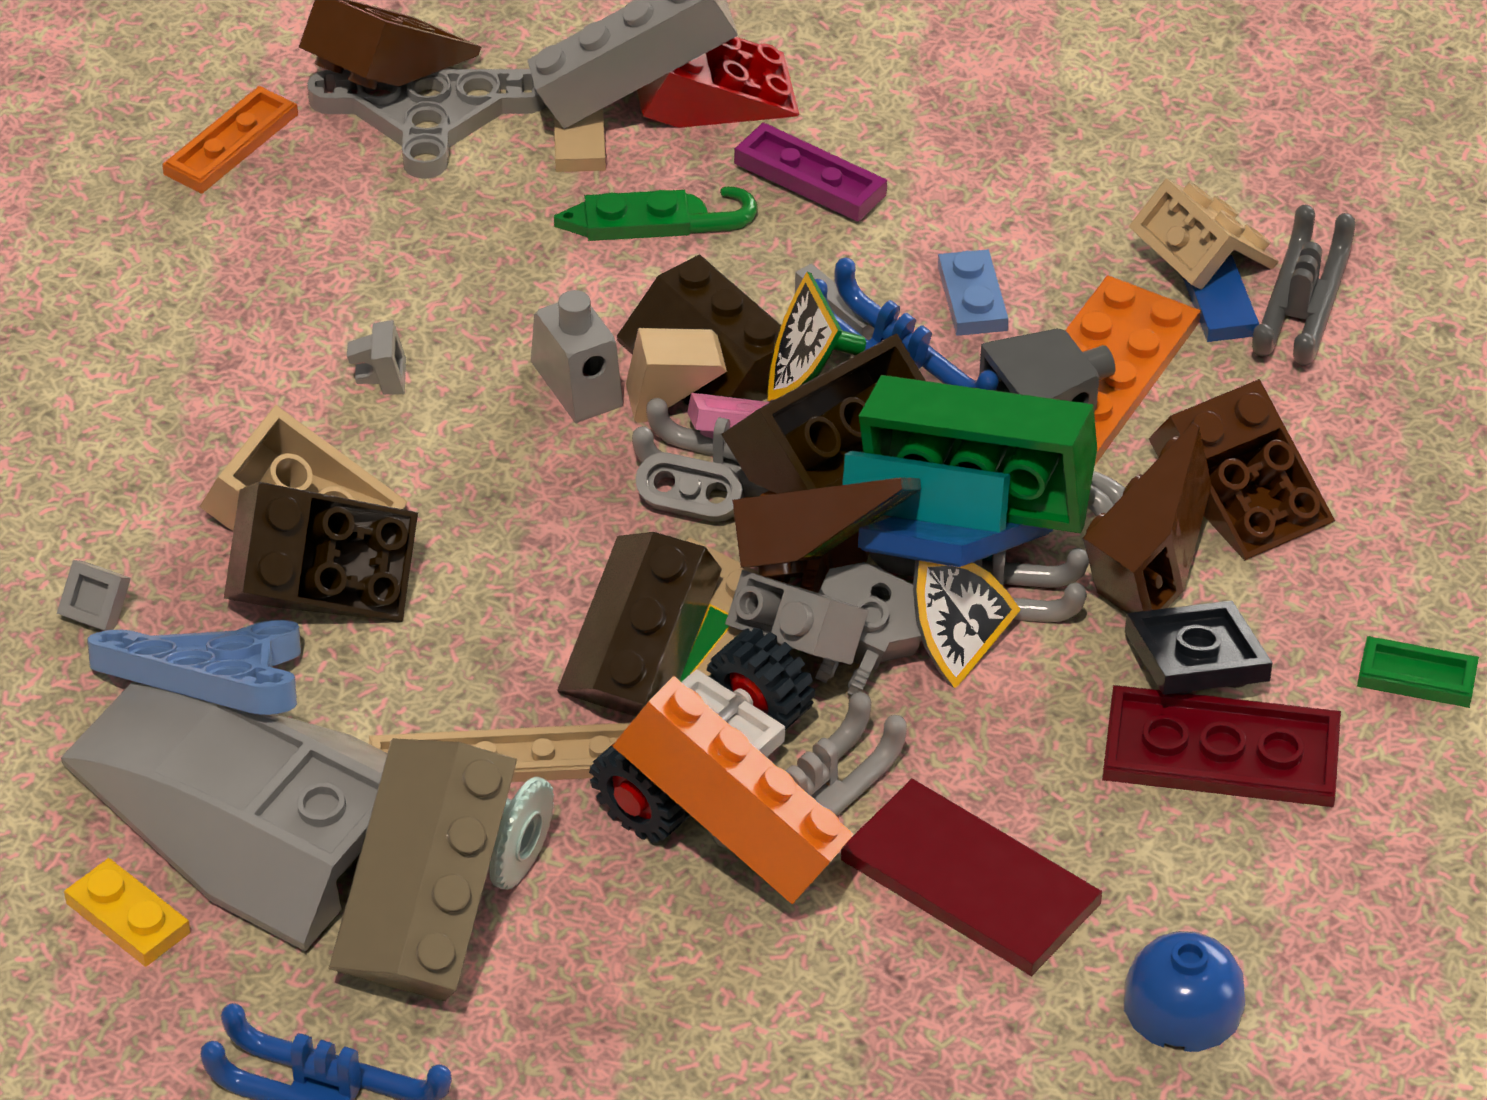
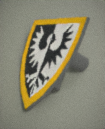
M915 560L913 595L916 621L921 638L937 670L950 686L956 688L1021 609L1008 591L990 572L973 562L961 567Z

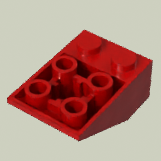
M734 37L637 90L643 117L678 128L798 117L800 114L784 52L779 51L770 44H758L739 37Z

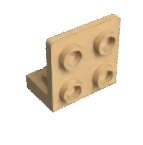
M1166 178L1128 226L1184 279L1201 290L1233 250L1270 269H1273L1279 262L1266 250L1271 242L1264 235L1248 224L1243 227L1236 220L1239 213L1218 196L1211 198L1205 191L1190 181L1185 187H1182Z

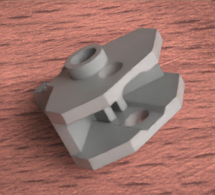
M865 562L829 569L819 594L869 610L853 662L860 666L854 670L848 683L849 690L847 693L852 695L856 692H862L872 669L877 670L880 662L915 655L922 638L916 621L913 584ZM882 586L886 588L890 596L874 589V587ZM824 658L815 678L827 683L833 677L839 661Z

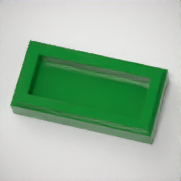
M1367 636L1357 687L1470 708L1479 657Z

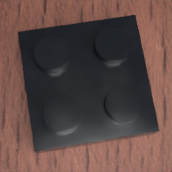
M1232 600L1127 613L1125 633L1163 695H1183L1193 691L1222 687L1239 688L1247 684L1269 682L1271 679L1273 662Z

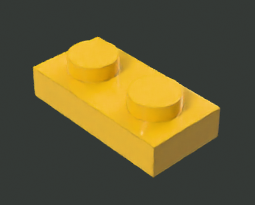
M107 858L64 890L67 905L145 967L191 933L187 918L110 858Z

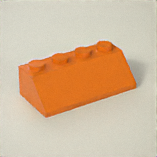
M675 676L648 701L612 745L791 904L801 896L854 835L839 821L838 817L831 810L820 805L795 783L788 772L771 762L749 742L748 738L741 731L729 725L704 703L697 692L687 688Z

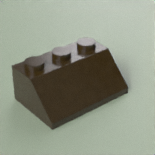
M700 254L658 275L618 333L617 341L633 354L638 328L713 330L718 335L727 372L693 393L757 401L767 399L770 368L781 324ZM690 395L682 399L688 406Z
M657 532L617 536L557 691L636 717L648 701L673 676L680 680L722 568L705 546Z

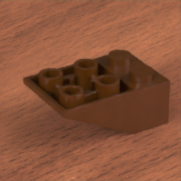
M1260 379L1169 416L1149 438L1159 458L1162 448L1171 438L1179 437L1192 423L1199 426L1212 485L1204 517L1244 561L1335 522L1330 509Z
M1192 423L1179 437L1171 438L1164 445L1159 458L1143 475L1139 474L1131 479L1125 487L1122 497L1107 513H1101L1092 520L1083 537L1097 593L1126 613L1168 608L1185 589L1212 486L1200 428L1195 423Z

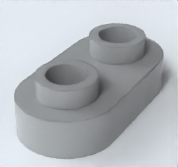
M661 452L646 458L639 466L636 474L637 489L649 506L658 510L707 521L722 522L734 517L732 500L745 498L744 486L737 473L726 465ZM672 477L675 479V484L671 490L667 492L657 490V484L662 478ZM723 488L727 490V496L724 501L720 503L709 501V495L714 489Z

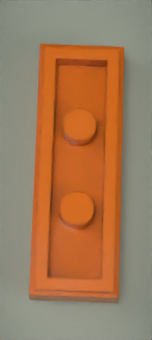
M258 86L162 164L163 175L203 194L298 115V105L270 90Z

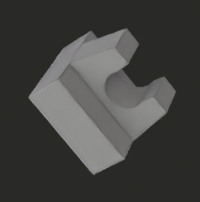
M394 321L373 323L371 335L348 342L347 358L349 364H356V384H380L383 395L405 394L406 356Z

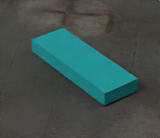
M850 451L845 454L843 485L900 477L920 478L921 490L884 514L886 516L999 533L1006 529L1010 474Z

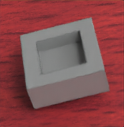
M73 560L57 614L104 631L114 630L131 578L85 561Z

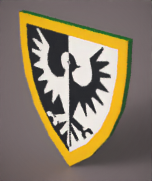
M806 272L795 292L778 334L770 368L768 402L776 400L819 376L833 350L856 356L863 352L866 347L864 336L841 329L810 272Z

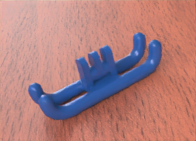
M846 257L838 260L834 270V282L839 295L855 314L874 328L872 338L869 341L866 339L865 350L897 333L918 369L923 367L943 384L993 391L997 389L999 380L995 372L985 370L981 372L977 380L967 376L929 346L932 332L921 325L914 331L916 319L909 313H904L898 319L900 306L895 302L889 300L880 307L861 291L855 279L856 265L852 259ZM815 279L828 303L827 284L824 280ZM833 312L843 331L861 335Z
M234 1003L228 1004L222 1009L221 1021L226 1034L237 1046L247 1053L292 1067L294 1080L292 1085L239 1069L227 1059L224 1047L217 1041L206 1042L200 1052L205 1071L216 1083L230 1092L253 1100H355L360 1088L399 1100H441L449 1093L452 1082L451 1072L444 1065L437 1064L432 1066L428 1070L427 1079L425 1080L415 1079L359 1062L358 1050L344 1047L338 1056L336 1055L335 1044L321 1040L316 1049H314L312 1037L298 1033L293 1042L267 1035L254 1028L247 1021L242 1006Z

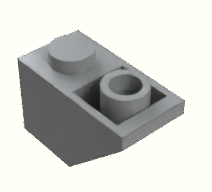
M742 570L725 624L740 630L749 628L751 631L754 628H760L764 636L768 632L777 635V643L783 644L786 642L790 647L852 665L869 610Z

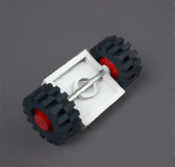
M749 628L743 630L710 659L711 662L707 664L706 671L710 672L711 675L707 676L696 669L682 681L687 688L697 692L704 703L729 725L741 731L748 738L749 742L766 757L784 742L785 730L812 707L814 703L812 699L815 697V689L808 686L813 682L811 674L802 672L800 669L805 665L800 656L793 659L789 654L792 647L786 642L779 646L777 644V635L768 632L764 636L760 628H754L751 631ZM612 745L593 761L594 764L590 766L589 773L594 776L590 780L591 786L601 791L596 796L600 805L607 804L610 807L607 814L611 819L615 820L618 817L623 821L621 825L628 831L633 828L636 836L643 841L647 837L651 843L663 841L691 816Z

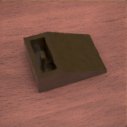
M257 482L244 487L239 491L224 599L267 607L403 622L418 512L264 482Z

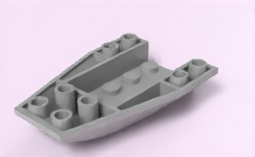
M132 681L65 752L61 760L62 764L209 901L306 951L341 911L336 880L360 854L387 753L352 735L278 714H252Z

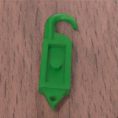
M723 187L720 193L722 196L740 201L742 203L740 209L708 213L706 205L700 198L693 194H687L685 190L584 195V202L554 215V227L587 237L588 241L730 232L742 229L752 222L757 214V202L752 194L738 187Z

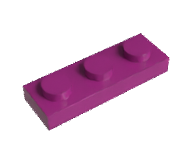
M764 122L734 148V164L857 222L887 195V179Z

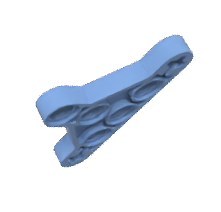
M263 621L236 631L154 636L130 630H107L95 633L87 638L89 666L97 672L252 714H279L290 711L297 705L294 674L272 667L292 660L301 654L299 625L293 621Z

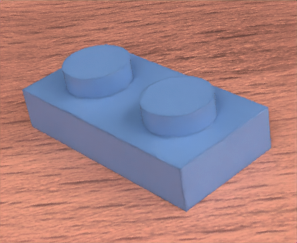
M989 249L938 254V270L956 336L1008 331V315Z

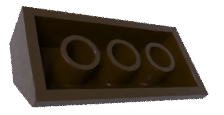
M896 333L759 408L721 435L748 480L774 493L779 494L843 485L845 454L850 451L863 452L859 414L880 376L926 380Z

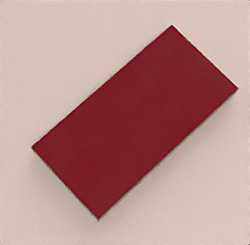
M1113 685L1102 780L1334 807L1341 711L1197 694L1163 695L1160 690Z
M913 778L863 825L841 849V861L1031 977L1099 907L1102 900V891Z

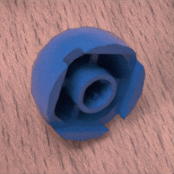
M1175 931L1158 936L1136 954L1125 979L1124 1012L1134 1030L1149 1042L1164 1047L1165 1043L1172 1046L1185 1047V1052H1199L1222 1044L1236 1032L1245 1008L1243 972L1229 949L1215 938L1198 932Z

